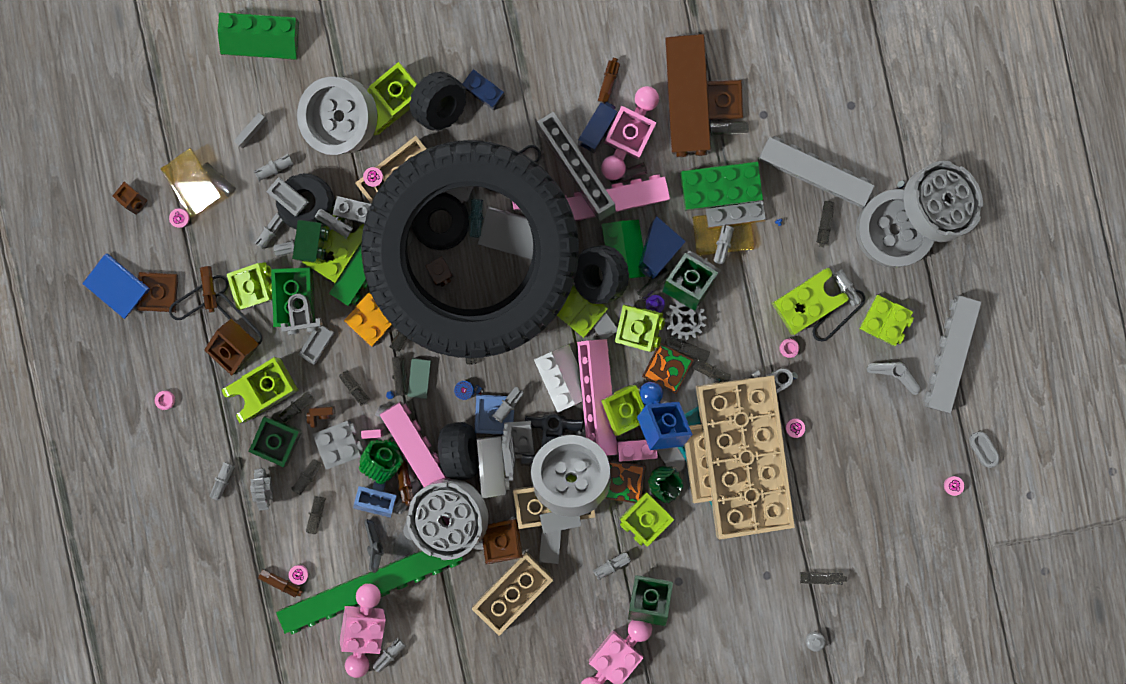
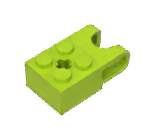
M399 62L367 89L377 107V125L373 135L382 133L410 109L411 94L417 83ZM397 88L401 89V90H400L401 92H400L399 94H396V93H397V91H396Z
M339 217L338 220L344 223L345 218ZM364 224L354 233H350L347 239L333 229L329 230L328 241L324 242L323 248L326 249L325 260H322L321 264L303 263L336 283L359 246L362 245ZM333 252L334 260L327 261L328 253L331 254Z
M830 268L822 270L772 302L773 307L791 335L797 334L848 301L849 297L846 293H840L834 297L828 296L825 293L824 283L833 275ZM797 303L803 306L802 313L795 311Z
M277 357L270 359L222 389L224 397L241 395L244 398V408L236 415L239 423H245L299 391L281 358ZM270 381L273 382L272 387L268 386L270 384Z

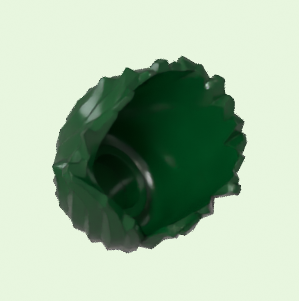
M672 466L657 467L652 471L648 480L651 493L664 503L675 501V498L679 496L684 486L682 478L678 475L679 472L675 471L676 468H672Z

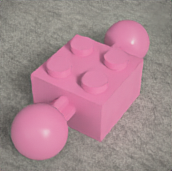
M645 86L636 92L635 104L637 107L635 111L621 106L604 142L616 149L614 155L605 158L601 165V171L607 179L617 180L624 175L626 165L623 160L626 154L639 160L656 125V122L645 117L647 111L653 110L659 102V95L654 88Z
M364 584L357 590L356 600L361 607L345 606L340 646L342 652H353L345 661V670L348 675L354 678L364 676L369 670V660L365 653L380 654L386 619L383 609L373 608L378 605L381 599L380 590L373 584Z
M632 620L628 625L629 635L625 640L612 630L589 659V664L598 673L594 677L585 678L581 684H604L607 679L613 684H623L643 659L642 653L635 649L634 646L637 642H643L650 638L652 634L651 623Z

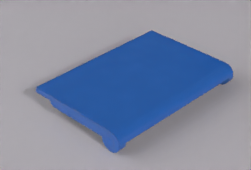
M108 253L101 258L82 283L124 319L150 290V288Z

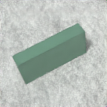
M411 360L408 397L427 399L431 367L430 360Z

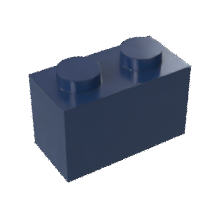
M474 69L462 83L466 91L493 111L505 96L501 89Z

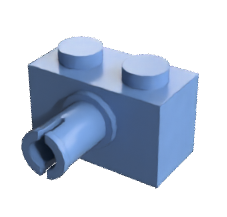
M374 481L372 489L358 487L353 509L391 518L396 495L384 492L386 482L378 484Z

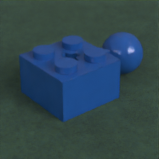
M655 382L643 384L639 389V394L643 404L646 406L637 416L649 449L683 447L692 436V432L680 403L660 404L663 398L662 388Z

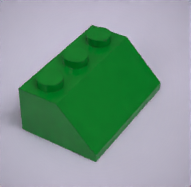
M639 220L602 224L604 245L615 248L622 254L628 265L629 279L647 277L641 272V268L638 267L643 252Z
M271 269L273 327H281L283 323H287L288 327L291 326L288 300L295 294H302L309 299L313 323H315L313 269ZM299 298L295 301V307L301 309L304 302Z

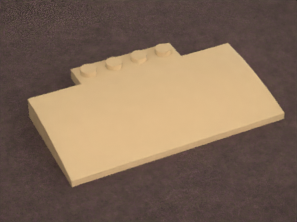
M774 375L696 386L701 424L689 426L692 436L685 443L692 502L712 501L716 537L720 540L795 528Z

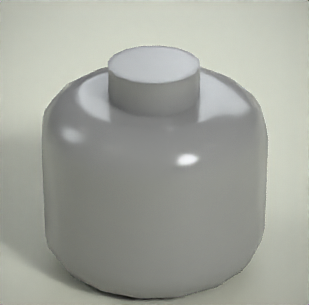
M812 631L806 636L805 643L811 651L817 652L824 648L825 638L820 632Z

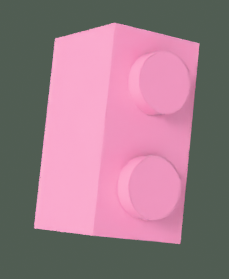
M646 439L617 441L619 462L658 458L657 450H650Z

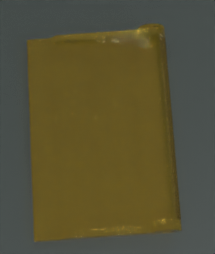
M191 148L160 168L187 210L190 218L221 197Z
M706 215L692 217L696 254L698 256L716 254L718 246L716 242L719 241L722 227L708 229ZM751 223L731 226L734 228L730 242L731 248H728V252L754 250Z

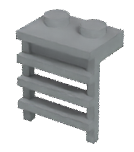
M531 421L504 423L502 451L506 476H509V480L514 478L516 458H522V454L535 455Z

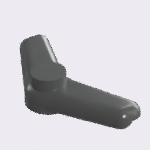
M366 519L364 523L370 546L367 547L370 556L369 570L376 573L379 569L384 550L374 522Z

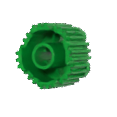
M391 439L371 441L360 457V472L365 474V476H369V479L372 478V481L375 480L378 484H384L386 480L392 479L403 463L402 456L400 455L401 452H398V444H395L394 441L391 442Z

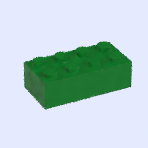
M758 162L687 170L680 173L685 211L760 202L763 200Z

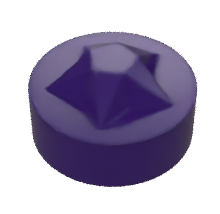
M651 295L645 302L646 309L661 312L665 306L663 298L659 295Z

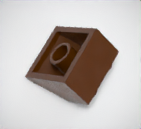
M231 318L217 329L204 351L233 376L251 357L259 344Z

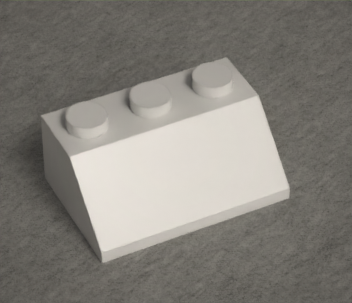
M569 344L534 359L557 413L583 401L580 368Z
M502 436L477 439L482 498L506 495V490H510L509 478H505Z

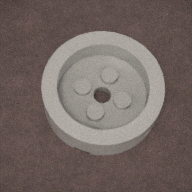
M325 77L313 82L304 91L298 104L297 121L303 138L312 148L328 155L350 154L360 150L372 138L377 125V107L372 95L363 87L364 85L347 77ZM340 110L344 113L342 121H339L336 117Z
M950 161L934 162L912 175L904 190V207L909 221L920 234L938 242L951 241L974 229L980 221L981 207H983L982 193L975 178L964 167H958L951 164L952 162ZM945 195L950 198V204L946 201L944 202Z
M902 189L885 191L870 199L865 207L862 208L856 221V237L861 250L870 260L881 266L897 268L913 264L922 259L934 243L933 240L920 234L909 221L904 207V190ZM892 224L900 227L899 233L896 235L890 232L889 228Z
M566 435L547 442L535 455L531 467L533 489L537 499L557 515L575 517L587 514L597 508L602 500L606 498L610 489V465L605 452L594 441L582 436ZM570 474L577 477V480L573 483H569L566 480Z
M450 478L434 481L421 489L410 502L407 516L409 534L417 547L429 556L432 555L441 558V560L460 558L477 546L486 533L488 526L486 504L479 492L464 481ZM442 516L450 518L449 525H444L441 522Z

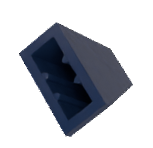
M601 102L580 135L578 145L595 154L618 111L615 110L616 107L608 102L605 104Z
M658 217L650 224L638 266L645 276L652 279L686 242Z

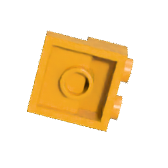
M368 293L344 320L371 347L392 326L377 306L371 293Z

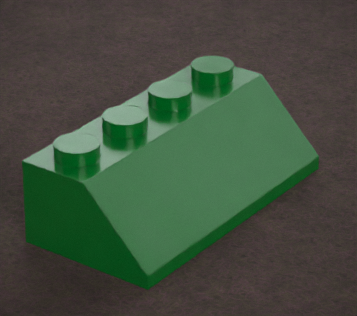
M219 12L218 39L221 55L297 60L299 21L296 17Z

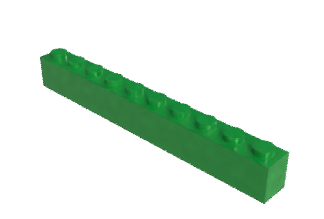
M421 550L380 567L376 573L368 572L282 608L276 614L284 634L290 632L292 635L301 631V627L307 624L309 627L320 623L319 619L326 617V620L337 616L336 612L344 610L345 606L354 607L355 604H358L356 592L364 584H373L378 587L381 597L390 594L389 590L393 588L400 590L407 587V583L414 580L417 583L426 579L425 575L432 573V575L441 573L443 568L450 565V568L460 565V560H463L464 557L441 560V558L429 556Z

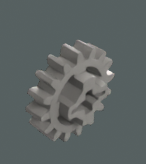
M675 301V307L669 306L672 311L665 313L669 316V319H666L665 322L670 324L666 329L673 330L672 336L677 333L678 339L685 336V340H688L689 335L696 338L695 332L701 334L700 326H706V324L702 323V320L707 318L701 315L705 310L697 308L696 311L689 309L682 312L678 308L685 307V305ZM695 313L698 316V324L694 322ZM673 314L677 317V324L675 326L673 324ZM680 315H689L688 320L690 321V323L688 324L686 322L682 324L681 321L683 319ZM683 327L692 329L690 332H681L680 330Z
M265 468L255 469L254 479H251L250 486L253 502H256L259 511L268 510L270 506L269 500H273L271 477L266 475Z

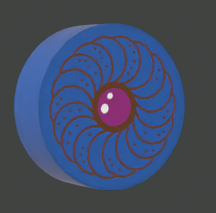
M469 381L458 382L454 389L455 395L461 400L470 399L474 394L473 384Z

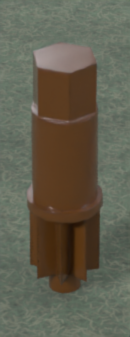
M613 57L611 61H608L598 102L605 104L609 100L620 67L617 58Z
M205 266L200 268L203 288L202 295L204 297L205 310L208 309L209 313L215 312L214 308H217L212 268L211 266Z
M403 461L397 471L399 491L401 492L402 503L410 506V502L413 499L412 485L407 462Z
M264 569L259 574L258 579L281 590V592H285L295 598L303 593L300 590L301 587Z

